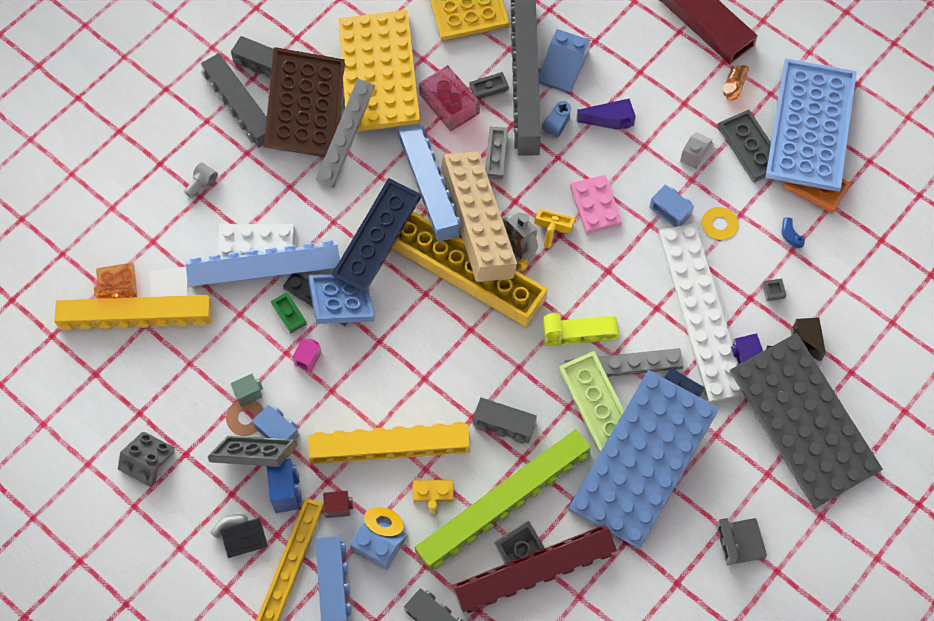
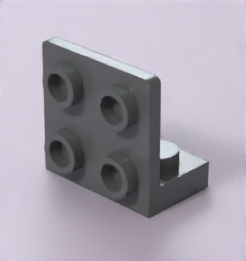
M728 518L719 520L716 528L727 566L767 557L756 518L729 523Z

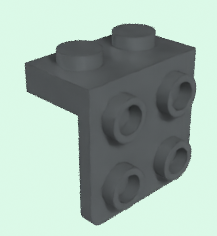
M142 432L120 452L118 470L152 487L156 483L158 468L174 453L175 448L146 432Z

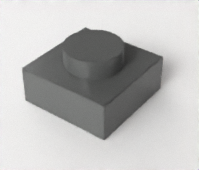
M782 278L763 281L762 286L766 301L786 298L787 295Z

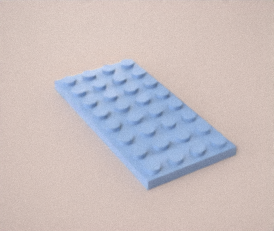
M785 58L765 178L836 192L840 191L857 71Z

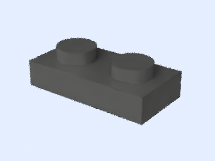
M503 72L469 82V87L475 100L509 90V85Z

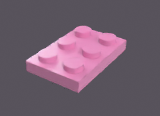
M606 175L570 183L586 234L622 225V220Z

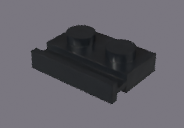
M260 517L220 529L228 558L268 547Z

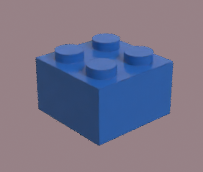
M286 459L279 467L267 466L270 502L275 513L300 510L299 503L302 502V495L298 485L300 477L297 466L292 464L291 459Z

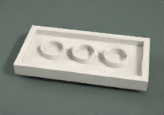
M219 224L217 255L228 257V253L239 252V255L247 254L246 251L258 250L259 253L266 252L265 249L277 247V250L285 249L284 246L294 244V224Z

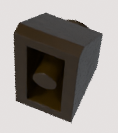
M820 318L796 319L794 325L791 326V336L797 333L811 356L821 361L826 351Z

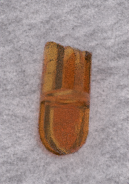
M747 65L731 66L723 89L726 99L735 100L740 96L749 71Z

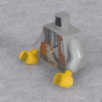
M518 212L515 215L508 214L502 216V220L512 250L521 258V261H516V268L520 265L518 272H523L527 269L526 262L530 261L538 249L537 228L529 221L530 216L528 214Z

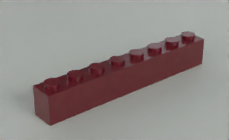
M602 525L455 583L452 587L460 609L463 612L470 613L476 611L478 606L485 603L486 605L496 603L500 597L514 596L518 590L523 588L525 590L534 588L538 582H549L555 579V576L558 574H569L578 566H589L593 564V560L598 558L607 559L617 549L609 528Z

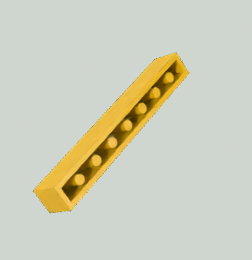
M209 295L56 300L54 322L59 329L65 331L74 328L89 330L91 328L109 329L110 327L126 329L131 326L147 328L148 326L167 327L168 325L184 327L189 324L204 326L212 324V301Z
M455 422L452 425L437 423L428 427L415 425L412 428L397 426L387 430L375 428L373 431H365L363 429H356L353 432L334 431L331 434L316 432L313 435H308L309 460L311 464L470 453L468 424L462 422Z

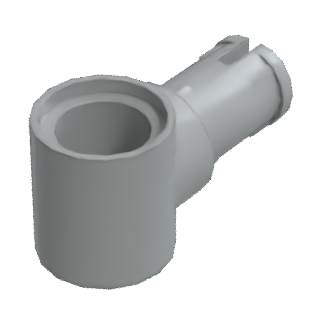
M203 162L199 163L193 171L194 180L184 190V193L193 199L202 187L210 186L216 181L218 172Z

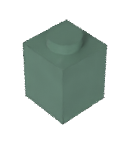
M253 374L231 383L233 392L241 407L262 398L260 390L263 389L259 378L255 380Z

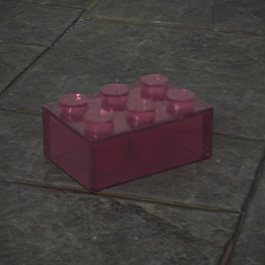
M448 65L419 83L420 96L450 132L480 114L479 100Z

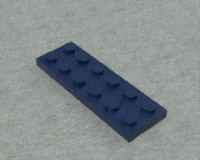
M388 178L334 269L332 276L366 294L422 195Z

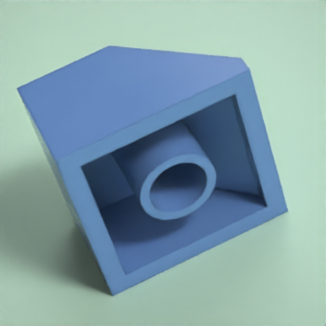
M376 518V522L378 525L382 527L391 526L386 522ZM364 523L359 528L350 546L351 550L356 554L388 570L408 535L402 531L395 536L379 535L370 530L366 523Z

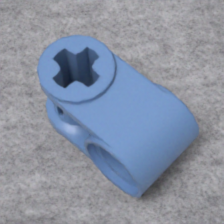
M566 101L558 102L544 120L542 129L559 137L570 120L571 105Z

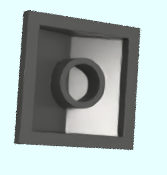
M526 521L494 542L505 564L545 548L530 521Z

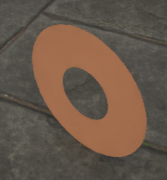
M237 401L227 411L226 422L229 429L241 436L256 433L257 430L254 428L253 423L241 424L238 421V415L243 410H249L253 413L254 420L264 410L257 401L241 407Z

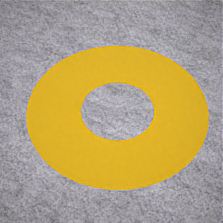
M724 207L709 209L704 213L701 220L704 232L717 240L731 238L735 235L739 226L736 215ZM716 217H723L727 220V227L723 230H718L713 226V220Z
M375 507L369 509L364 515L367 527L379 535L395 536L403 530V520L396 512L390 509ZM378 516H386L392 521V525L390 527H382L377 524L376 518Z

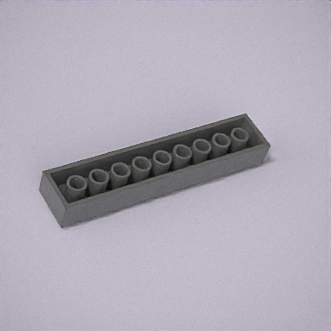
M511 0L514 149H518V156L540 155L541 129L536 0Z

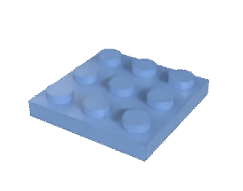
M332 274L309 275L308 283L316 324L374 321L375 316L369 289L365 294L336 279Z

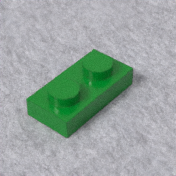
M288 292L271 301L273 308L290 334L307 325L306 320Z

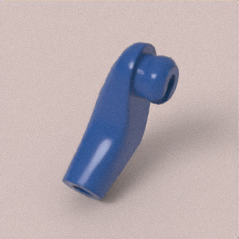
M790 217L783 218L781 231L783 238L794 248H802L805 239L794 231L793 219Z

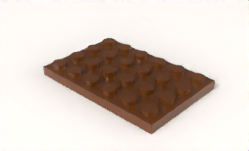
M274 47L264 148L321 157L326 156L340 122L345 59Z

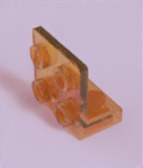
M134 263L96 269L97 287H94V295L97 299L137 297Z

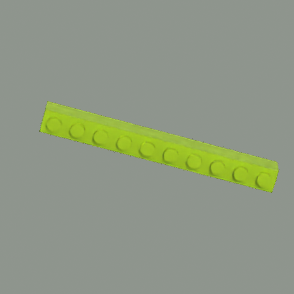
M577 429L573 430L415 546L416 554L429 571L439 569L445 564L447 558L457 556L462 551L461 548L466 544H473L481 533H488L494 528L493 524L499 520L502 522L510 516V512L515 508L517 510L522 508L526 504L527 499L531 496L533 498L538 496L546 485H553L558 480V476L563 473H569L577 462H584L590 456L591 446Z

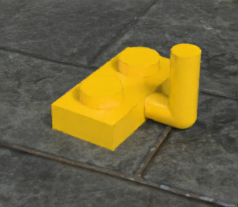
M539 209L534 224L547 228L544 247L551 248L555 230L570 234L575 218Z
M413 480V502H429V513L432 515L436 514L437 502H453V480Z

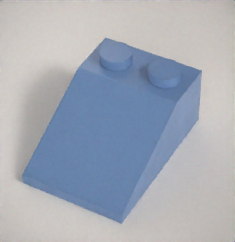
M556 29L539 74V83L571 94L589 53L590 39Z

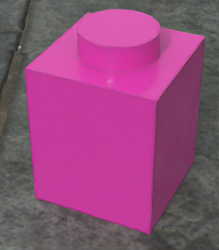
M302 338L292 356L294 365L312 372L322 353L319 343L313 339L307 340Z

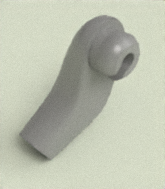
M245 514L225 516L217 522L210 533L218 539L222 536L221 528L248 521V517Z

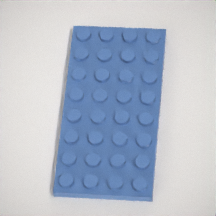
M648 370L568 508L597 526H607L611 534L640 550L716 417L719 407Z

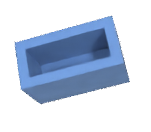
M665 184L651 198L649 208L674 227L682 226L690 218L694 205L689 199L679 195L674 188Z
M268 405L252 421L254 428L265 438L296 440L299 437L298 426L290 419L287 421L283 417L284 414L277 407L273 409Z

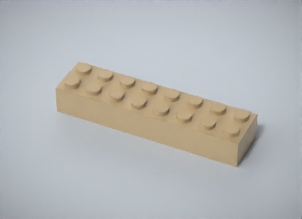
M480 152L443 154L441 172L446 188L451 196V203H454L456 209L455 216L459 217L462 228L459 229L476 282L512 279L517 262Z

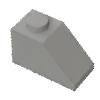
M697 132L690 136L682 151L680 162L697 169L713 139Z

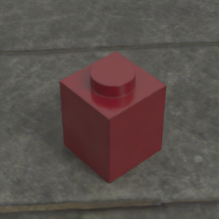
M348 491L323 493L324 514L326 518L350 516V509H353V497H349Z

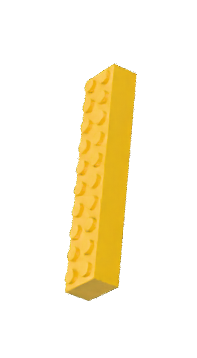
M414 211L392 247L396 252L526 328L547 299V288L516 270L512 279L476 282L463 240L455 237L438 242L430 221Z

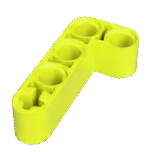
M551 313L543 317L544 341L547 346L611 341L620 337L618 321L615 316L561 320L559 314Z

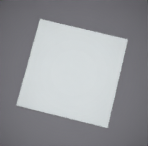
M186 267L149 271L150 297L188 296Z

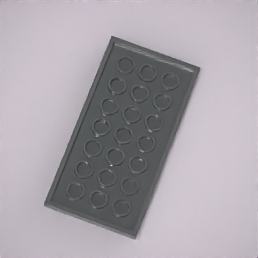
M797 333L729 370L814 509L883 470Z

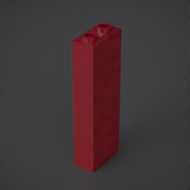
M660 0L729 65L755 46L758 35L719 0Z

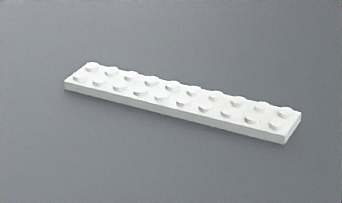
M696 223L659 230V237L703 387H705L704 391L707 401L715 403L745 397L729 371L737 366L738 361L731 351L732 341Z

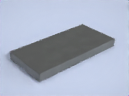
M746 110L717 124L718 129L753 183L765 178L771 141L751 111Z
M227 436L208 455V460L211 463L279 467L295 450L298 444L295 439Z

